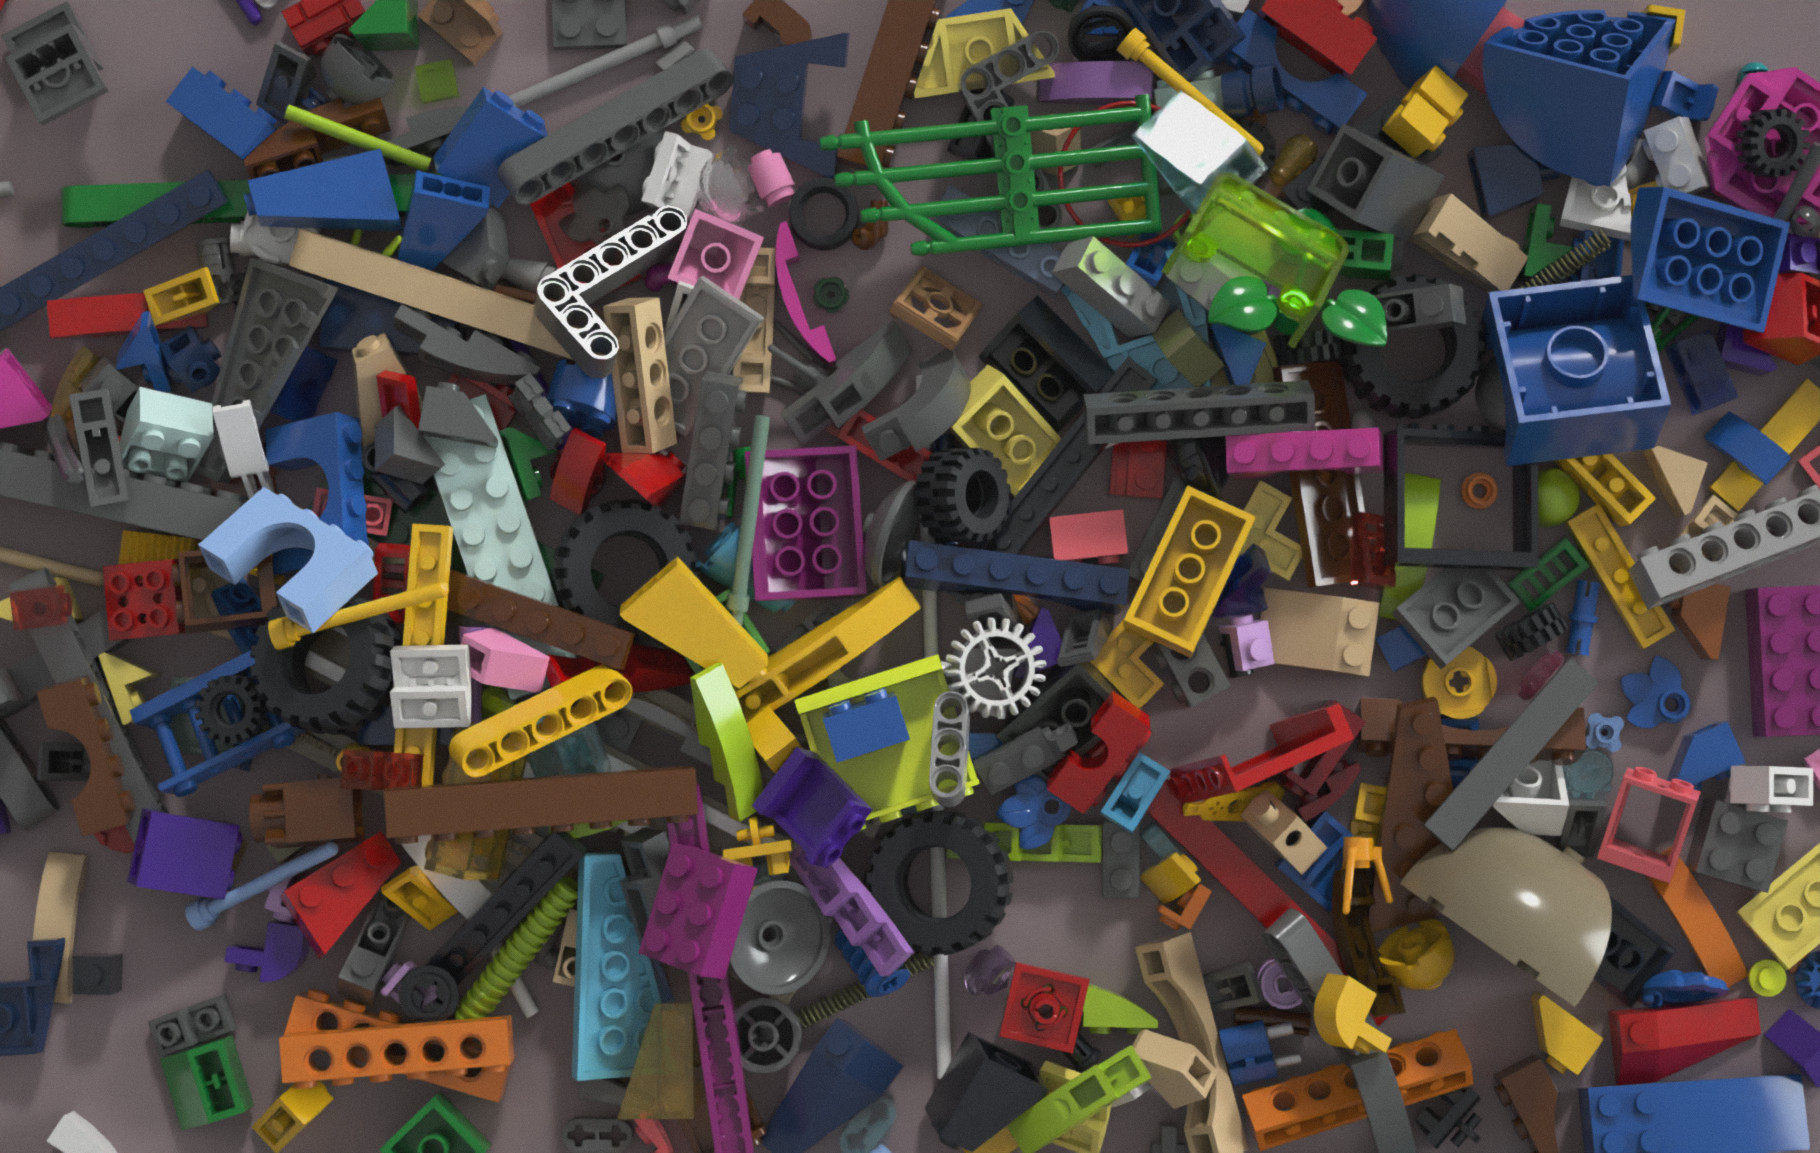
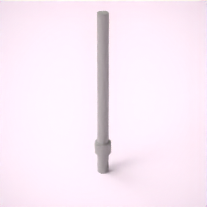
M698 15L672 26L670 23L656 28L657 32L508 97L514 102L515 107H522L661 46H664L666 49L678 44L677 39L703 29L702 23Z

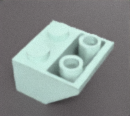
M139 387L127 410L120 439L124 469L188 483L214 437L212 403Z

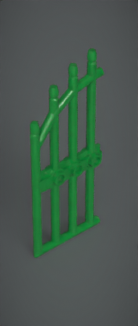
M1150 94L1135 95L1136 107L1029 117L1028 105L990 109L991 120L893 130L870 131L868 120L854 121L856 133L840 134L838 137L829 135L819 138L820 150L832 151L837 148L841 150L860 148L867 170L855 171L854 173L842 172L834 175L836 187L875 185L891 205L880 207V209L874 207L861 210V222L876 223L878 220L882 222L905 220L934 239L930 240V242L924 240L911 243V255L926 256L928 253L936 255L1076 241L1092 236L1095 238L1162 232ZM1127 122L1138 123L1139 144L1032 154L1030 135L1032 131ZM993 135L995 158L882 169L875 146ZM1141 159L1143 181L1036 192L1034 169ZM996 173L998 195L908 204L892 183ZM1144 196L1146 219L1039 228V206ZM1000 210L1002 233L956 237L927 217Z

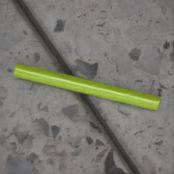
M288 105L284 119L369 151L381 149L382 156L424 172L428 170L431 161L429 157L295 106Z

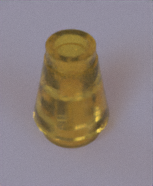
M1296 134L1294 137L1288 138L1274 167L1269 173L1271 181L1275 185L1284 188L1317 160L1318 147L1310 137L1303 134Z

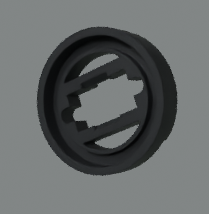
M1098 5L1089 7L1074 16L1070 22L1068 30L1070 50L1081 62L1123 61L1125 58L1117 52V48L1134 29L1133 21L1123 9L1117 6ZM1115 26L1116 30H1118V36L1108 38L1109 41L1102 43L1096 41L1088 44L1087 39H1085V33L1092 32L1096 28Z

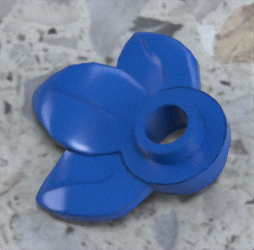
M1655 656L1653 658L1649 674H1628L1620 680L1623 694L1634 704L1629 710L1626 719L1637 727L1653 728L1662 721L1677 723L1682 721L1690 711V698L1681 689V673L1671 661L1664 657ZM1670 697L1676 702V708L1672 712L1665 708V701Z
M1031 775L1014 784L1017 795L1005 800L996 812L997 817L1006 824L1021 828L1019 840L1022 849H1033L1047 843L1052 838L1055 825L1063 823L1071 811L1069 804L1047 790V784L1041 777ZM1056 800L1059 803V811L1055 814L1047 813L1045 810L1047 801Z

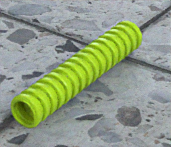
M564 875L533 909L526 914V918L520 921V927L514 929L513 935L509 936L506 944H503L499 949L500 953L495 954L493 962H489L486 970L479 975L480 979H476L473 983V988H470L466 996L460 1000V1005H457L453 1013L456 1020L490 1017L489 1013L494 1012L496 1005L500 1004L503 1000L502 996H506L509 992V987H513L516 979L523 974L522 970H526L529 966V961H532L536 957V952L542 949V944L549 940V935H552L556 930V926L562 923V917H566L570 912L569 908H573L576 904V899H578V883L574 879Z

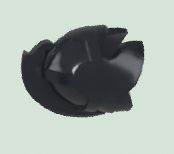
M1226 437L1173 439L1170 447L1166 449V454L1182 484L1185 487L1188 485L1223 501L1221 490L1230 477L1227 473Z

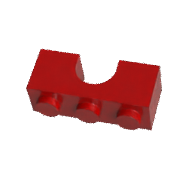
M1112 691L1091 718V732L1106 743L1105 750L1096 757L1086 758L1068 749L1064 754L1065 757L1059 760L1047 776V790L1082 814H1085L1091 805L1096 807L1104 798L1107 792L1105 786L1112 777L1119 778L1129 764L1127 758L1135 748L1140 750L1148 741L1151 735L1149 715Z

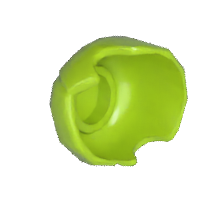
M1548 468L1545 471L1541 470L1538 472V526L1543 528L1560 526L1577 511L1580 504V488L1570 474L1558 468Z

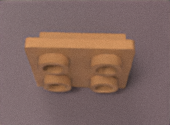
M430 0L417 15L422 22L474 66L503 34L497 23L500 18L494 13L495 9L486 0Z

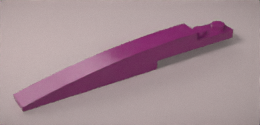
M696 783L698 814L689 815L688 822L667 823L670 848L672 843H677L710 852L700 783ZM729 967L724 979L701 977L688 972L715 1153H754Z

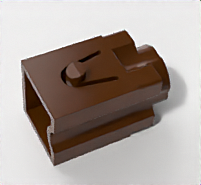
M318 774L317 780L262 785L263 793L252 794L249 804L250 828L254 841L256 843L265 842V845H271V847H276V849L316 846L327 842L339 844L365 841V825L362 813V781L353 777L333 778L326 774Z

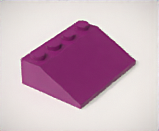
M856 445L766 450L752 550L755 601L828 600L860 598L867 594ZM745 451V452H744V455H745V469H746V481H747V473H748V466H749L750 451Z

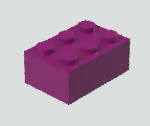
M672 843L638 954L701 977L724 979L758 868L697 847Z

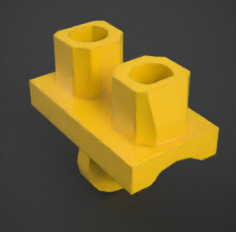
M756 816L749 817V829L736 830L738 842L752 840L753 845L723 850V857L752 867V857L766 855L769 875L789 873V851H793L792 839L762 844L761 838L775 836L774 825L759 827Z

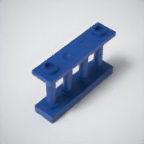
M251 650L129 710L134 724L156 731L173 775L172 778L158 784L160 792L173 794L176 797L189 795L198 789V784L272 748L280 749L287 747L296 741V736L306 732V729L282 721L281 717L268 712L265 714L269 719L270 730L245 742L238 743L237 746L219 754L215 741L207 737L209 732L201 731L199 725L203 724L201 719L196 720L195 713H200V707H195V702L203 697L198 693L202 688L209 687L207 685L209 681L218 679L220 676L241 675V677L251 678L250 667L255 665V658L250 657ZM236 695L227 696L222 701L230 724H237L243 719L244 715ZM181 713L188 714L206 760L188 770L170 727L172 723L171 718Z

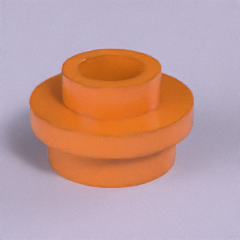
M1477 472L1470 474L1463 480L1460 493L1467 506L1473 509H1484L1495 502L1498 495V487L1490 475ZM1476 484L1483 488L1481 498H1477L1473 494V487Z

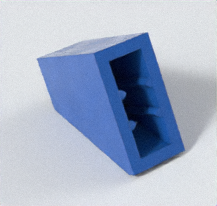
M416 170L400 233L402 242L398 245L397 260L433 271L487 215L490 187Z

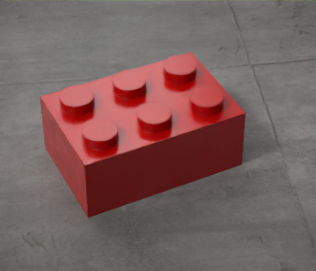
M1267 0L1257 13L1259 17L1278 29L1277 35L1330 74L1339 73L1346 79L1351 76L1377 40V37L1372 34L1374 28L1359 17H1355L1352 20L1341 11L1344 7L1337 0Z

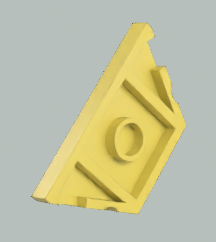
M1008 8L937 19L914 91V97L922 98L959 92L957 86L958 78L966 68L1027 36L1028 33L1012 9ZM1033 41L1032 53L1035 57L1043 59L1044 56ZM1004 55L1000 59L998 67L1003 75L1010 77L1015 74L1018 64L1011 55ZM1047 64L1014 83L1054 78L1055 73L1051 66ZM971 73L966 79V87L968 90L984 88L985 80L981 74Z

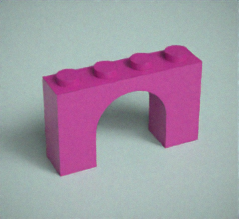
M1379 428L1226 436L1227 473L1234 479L1273 478L1272 473L1302 470L1345 471L1346 474L1383 473V435Z

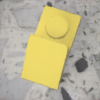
M102 653L98 656L123 725H134L129 710L146 702L142 692L136 690L134 685L159 677L161 674L116 653Z

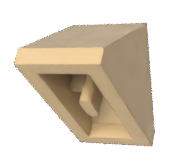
M1655 446V448L1643 451L1642 453L1674 517L1677 518L1691 513L1708 463L1661 446Z

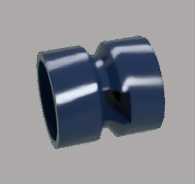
M1275 63L1253 67L1251 74H1247L1243 70L1222 73L1221 91L1227 115L1233 120L1250 117L1255 109L1261 115L1283 111V87L1280 73Z

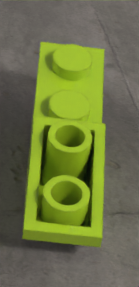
M1050 983L1045 984V987L1050 986L1052 988L1051 991L1045 992L1052 993L1054 990L1053 985ZM1089 984L1081 1016L1083 1027H1090L1089 1033L1111 1034L1112 1027L1127 1028V1034L1138 1035L1144 1029L1158 1028V1020L1138 1004L1110 990ZM1027 997L1021 999L1020 1001L1021 1006L1024 1008L1029 1007L1031 1002L1030 1000L1027 1006L1023 1005V1001L1026 1000ZM1060 1006L1059 1014L1062 1009H1065L1066 1015L1068 1013V1009L1065 1006Z
M1130 1045L1101 1064L1094 1065L1034 1104L1008 1124L1007 1127L1022 1153H1035L1084 1123L1092 1115L1151 1080L1152 1076L1134 1046Z

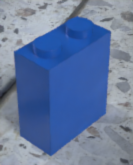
M483 87L434 155L436 171L448 178L490 187L489 203L499 208L510 194L497 177L499 166L507 158L548 136L545 121L531 110L527 109L524 112L515 107L514 102L506 94L498 90L493 93Z

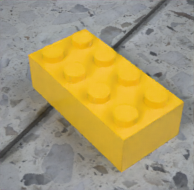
M1187 485L1124 618L1123 627L1191 658L1250 534L1256 517Z

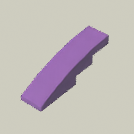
M798 845L790 853V863L806 888L810 890V894L824 916H834L852 946H861L880 976H890L914 953L895 924L840 858L830 864L828 868L812 865L804 859L807 853Z

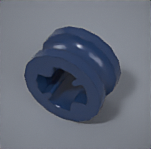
M312 87L308 90L309 96L307 98L302 97L299 100L309 110L329 102Z

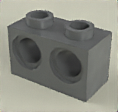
M1202 634L1192 657H1187L1182 661L1175 659L1169 648L1153 642L1157 650L1152 652L1154 659L1162 672L1167 669L1174 680V683L1170 684V688L1179 704L1186 702L1188 708L1194 707L1231 687L1204 634ZM1194 672H1201L1207 679L1206 689L1201 693H1195L1189 688L1188 679Z

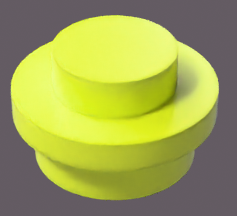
M1759 960L1749 970V985L1755 993L1761 996H1775L1786 985V972L1774 960Z

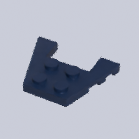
M839 33L736 56L729 131L762 147L771 149L775 153H781V156L828 178H834L837 171L839 148L832 151L820 150L819 141L802 139L808 64L847 67L850 33Z
M65 938L28 941L30 979L0 981V1056L37 1054L44 1051L65 948Z

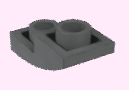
M226 994L148 1021L160 1057L238 1029Z

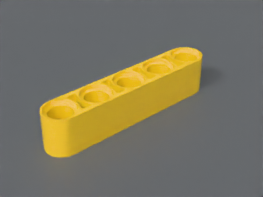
M605 664L598 665L459 732L450 741L449 753L467 775L471 777L484 776L623 708L632 697V686L615 668ZM613 683V686L609 690L605 691L608 685ZM580 699L578 704L571 708L572 704L576 700ZM546 716L540 724H537L540 718ZM511 733L508 739L502 741L505 735ZM477 749L473 756L467 758L470 752Z

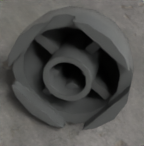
M336 34L322 54L320 64L321 77L328 86L326 90L328 96L333 100L340 98L343 105L345 102L357 105L379 97L381 99L395 84V80L391 79L394 76L391 70L370 50L364 49L362 52L359 49L353 48L352 46L356 40L343 34Z
M764 997L747 1001L735 1010L743 1068L749 1072L766 1074L779 1071L793 1061L800 1050L803 1033L800 1020L792 1008L780 1000Z

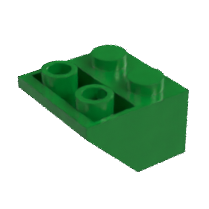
M233 1035L160 1058L181 1130L210 1124L246 1112L254 1107Z

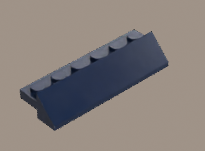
M1123 0L1163 60L1187 81L1225 61L1223 57L1246 38V35L1221 0Z

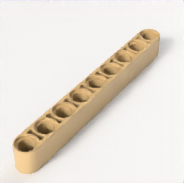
M299 229L289 261V265L294 268L572 359L537 319L533 304L331 237ZM571 325L572 328L582 329L579 326ZM594 352L595 355L605 356L603 353Z

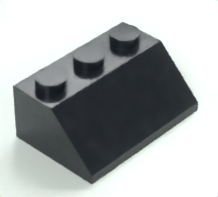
M1038 295L1015 314L978 356L986 365H990L1004 374L1056 433L1084 407L1083 394H1097L1115 373Z

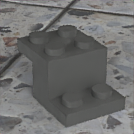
M67 1L1 35L11 53L5 59L41 125L44 126L109 92L99 72L104 67L71 4Z

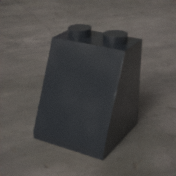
M968 1032L926 1104L925 1110L932 1121L931 1125L939 1135L938 1139L944 1145L954 1150L962 1147L973 1152L1045 1097L1049 1089L1030 1061Z

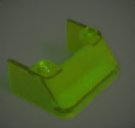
M1220 173L1216 176L1183 232L1162 272L1168 275L1180 254L1192 262L1206 263L1213 258L1216 252L1281 289L1277 297V304L1286 317L1299 322L1287 344L1295 348L1321 309L1349 253V247L1339 234L1232 173Z

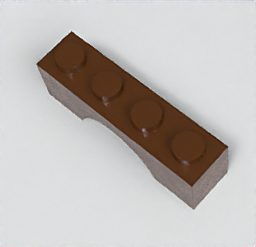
M85 675L40 689L36 693L47 728L62 730L75 736L84 745L90 758L91 770L88 782L84 789L71 800L82 837L127 824L133 818L132 812L136 810L135 802L131 791L124 790L121 776H124L123 763L118 754L113 755L109 741L113 740V733L108 719H102L98 704L102 703L97 684L95 682L91 683L89 676Z

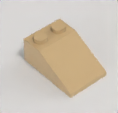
M1272 588L1263 589L1259 620H1268L1275 664L1369 677L1379 602Z

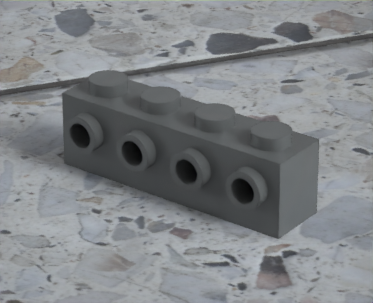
M706 371L701 379L679 524L716 530L720 519L726 520L730 498H724L726 484L732 485L736 463L730 462L732 448L738 449L741 435V427L736 426L738 412L744 413L747 391L742 390L743 377Z

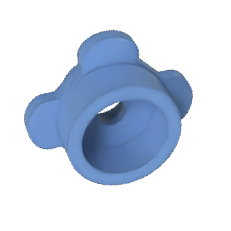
M1599 713L1589 715L1587 718L1589 725L1587 727V736L1585 737L1586 746L1590 749L1603 747L1607 748L1610 752L1618 751L1622 745L1619 736L1620 730L1624 727L1623 719L1619 716L1611 718L1602 717ZM1602 729L1607 730L1606 736L1601 734Z

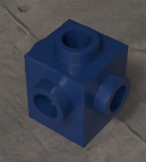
M189 325L160 345L168 363L166 366L168 373L178 385L184 382L192 393L201 387L212 384L219 376L221 366L218 359L222 357L221 352L210 338L204 341L192 325Z

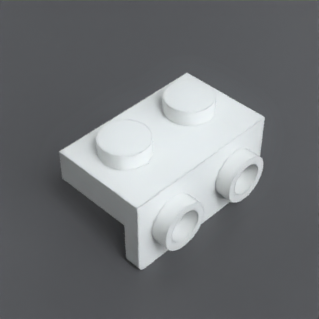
M665 131L662 141L656 146L654 153L655 162L650 176L644 181L641 201L655 211L665 206L677 207L685 213L687 221H689L713 155L712 152L708 149L691 145L678 134Z

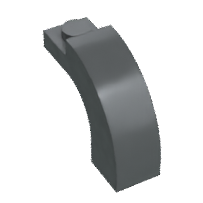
M946 348L919 362L922 382L916 393L900 407L862 426L866 439L880 461L911 445L916 452L940 437L961 415L970 397L971 384L968 374L954 350L951 351Z

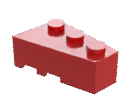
M381 831L289 887L280 895V899L319 960L328 952L401 863Z

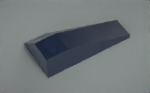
M836 1018L812 1051L768 1123L766 1134L761 1136L763 1141L761 1144L772 1153L806 1152L823 1140L824 1136L841 1124L848 1122L855 1114L869 1104H873L883 1097L905 1066L850 1022Z

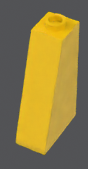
M678 556L621 604L619 615L625 621L705 669L717 662L723 664L731 684L739 689L747 682L750 685L756 683L767 672L765 667L768 665V654Z

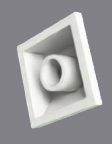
M1538 760L1535 763L1528 764L1493 804V807L1518 830L1533 835L1561 836L1569 809L1562 766L1554 765L1552 761Z

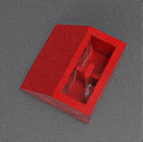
M1801 272L1778 274L1764 333L1743 328V343L1797 366L1820 355V281Z

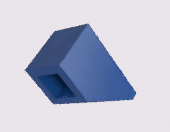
M1717 721L1683 736L1667 781L1671 782L1672 779H1681L1694 785V790L1698 791L1703 788L1702 781L1711 777H1715L1716 781L1731 776V766H1739L1746 763L1728 721Z

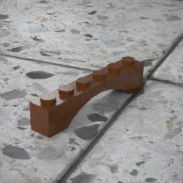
M1360 698L1355 714L1366 721V723L1355 737L1356 752H1366V755L1370 757H1384L1392 753L1391 743L1397 705L1403 704L1399 699ZM1578 707L1529 764L1535 763L1538 760L1552 761L1554 765L1567 766L1578 762L1586 751L1584 708ZM1442 724L1448 761L1460 760L1463 757H1478V760H1480L1509 726L1495 730L1473 731L1452 728Z
M1532 1054L1494 1074L1498 1083L1494 1090L1504 1107H1511L1516 1117L1511 1120V1123L1522 1141L1528 1140L1533 1149L1531 1153H1559L1555 1136V1107L1558 1091L1542 1060Z

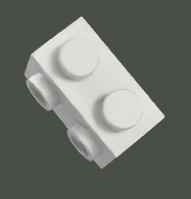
M1678 116L1644 130L1646 140L1643 141V147L1650 161L1654 160L1659 174L1655 175L1658 187H1666L1691 195L1710 188L1709 172L1689 117Z
M1731 766V777L1729 779L1730 803L1746 804V811L1791 813V805L1813 806V768Z

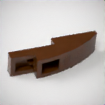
M380 97L345 109L339 98L308 111L374 137L391 131ZM290 121L262 141L246 157L244 163L250 179H255L322 163L324 161L321 154L341 149L344 146L350 145V143Z

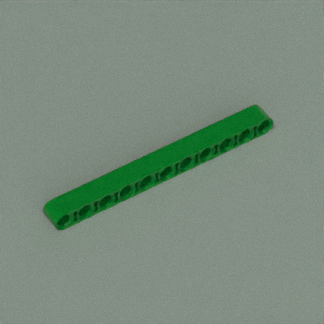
M430 173V174H435V175L443 176V175L440 174V173ZM415 174L388 175L399 217H405ZM217 181L229 203L192 224L245 221L248 210L243 194L251 193L248 181ZM185 182L74 185L62 187V225L73 228L107 227Z

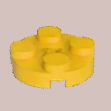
M1469 646L1442 669L1429 657L1421 673V690L1424 698L1435 697L1438 700L1440 714L1453 719H1466L1480 714L1489 704L1491 698L1494 697L1497 689V675L1491 661L1484 657L1481 652ZM1456 671L1460 672L1461 677L1468 678V684L1462 686L1463 692L1460 693L1456 692L1455 687H1450L1449 680L1454 678V672Z

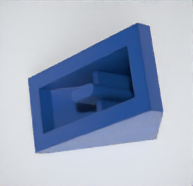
M1141 234L1138 242L1157 237L1159 234ZM1165 238L1148 246L1134 247L1126 265L1155 289L1168 264L1165 252L1176 248L1177 244Z
M1211 325L1208 328L1209 336L1217 355L1226 365L1223 370L1229 385L1250 384L1266 343L1224 325Z

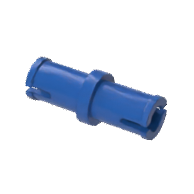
M1577 579L1573 611L1568 612V619H1571L1565 652L1575 654L1577 641L1581 639L1579 655L1589 656L1593 624L1598 623L1599 617L1595 616L1601 583L1591 581L1589 594L1586 597L1587 581Z

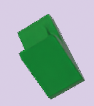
M1537 203L1529 210L1522 252L1528 258L1517 276V281L1525 282L1574 249L1570 246L1546 242V239L1552 237L1555 226V217H1550L1551 205Z
M512 427L499 431L523 502L542 496L540 488L543 486L541 475L536 467L532 468L530 461L556 452V450L553 449L548 453L540 441Z

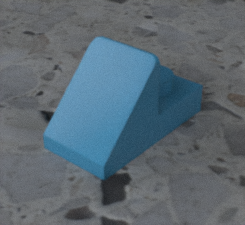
M1138 752L1100 814L1132 834L1147 813L1149 806L1171 771Z

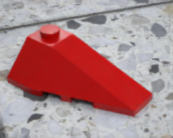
M660 451L653 454L605 453L604 462L653 506L663 507L686 481V474L682 472L686 465L671 451L666 456Z
M1755 996L1688 1004L1662 1005L1657 1009L1641 1007L1608 1011L1615 1082L1617 1086L1656 1082L1761 1034L1758 1003Z

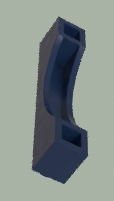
M909 540L903 550L900 577L908 588L1015 594L1057 602L1081 611L1104 609L1105 614L1118 615L1127 605L1130 569Z

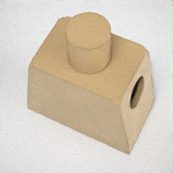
M1268 790L1262 791L1242 812L1241 818L1253 832L1301 875L1327 849L1326 845L1312 830ZM1289 833H1294L1299 839L1295 844L1288 846L1286 838Z

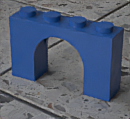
M333 412L265 429L268 465L292 471L319 464L328 482V500L319 520L329 526L331 524L338 526L349 538L355 541L358 539L362 540L369 546L366 531V502L364 498V466L361 456L362 430L360 418ZM293 547L272 553L273 574L294 577L310 561L314 551Z

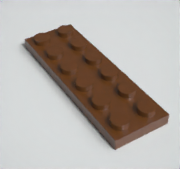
M1340 360L1272 368L1274 382L1309 381L1315 394V430L1309 431L1352 429ZM1341 470L1289 471L1307 587L1313 588L1376 578L1359 474H1346L1345 471Z

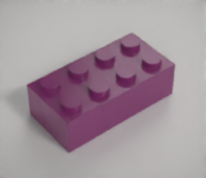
M1820 585L1745 589L1753 737L1820 735Z

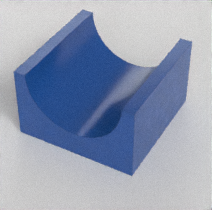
M1632 275L1488 293L1481 320L1484 322L1486 332L1482 334V341L1487 342V349L1493 350L1502 382L1506 417L1503 455L1506 466L1655 448L1670 410L1671 402L1645 302L1633 299Z

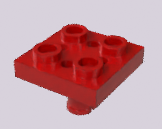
M178 559L103 566L109 641L186 634L185 623H177L175 601L182 600L181 586H173L171 564H179ZM138 577H143L140 581H137ZM124 596L126 597L124 603L128 604L126 607H124L121 602ZM142 614L146 615L143 618L144 621H147L145 624L141 622Z
M1016 961L999 1036L1073 1054L1090 979ZM1047 983H1050L1053 985L1054 990L1052 993H1046L1044 991H1051L1052 988L1050 986H1043ZM1025 997L1027 998L1023 1001L1024 1006H1027L1029 1001L1031 1000L1030 1005L1027 1008L1022 1007L1020 1004L1021 999ZM1060 1006H1065L1068 1009V1013L1066 1015L1065 1009H1062L1059 1014ZM1036 1021L1042 1023L1038 1024L1037 1028L1043 1030L1038 1031L1035 1029L1034 1024Z

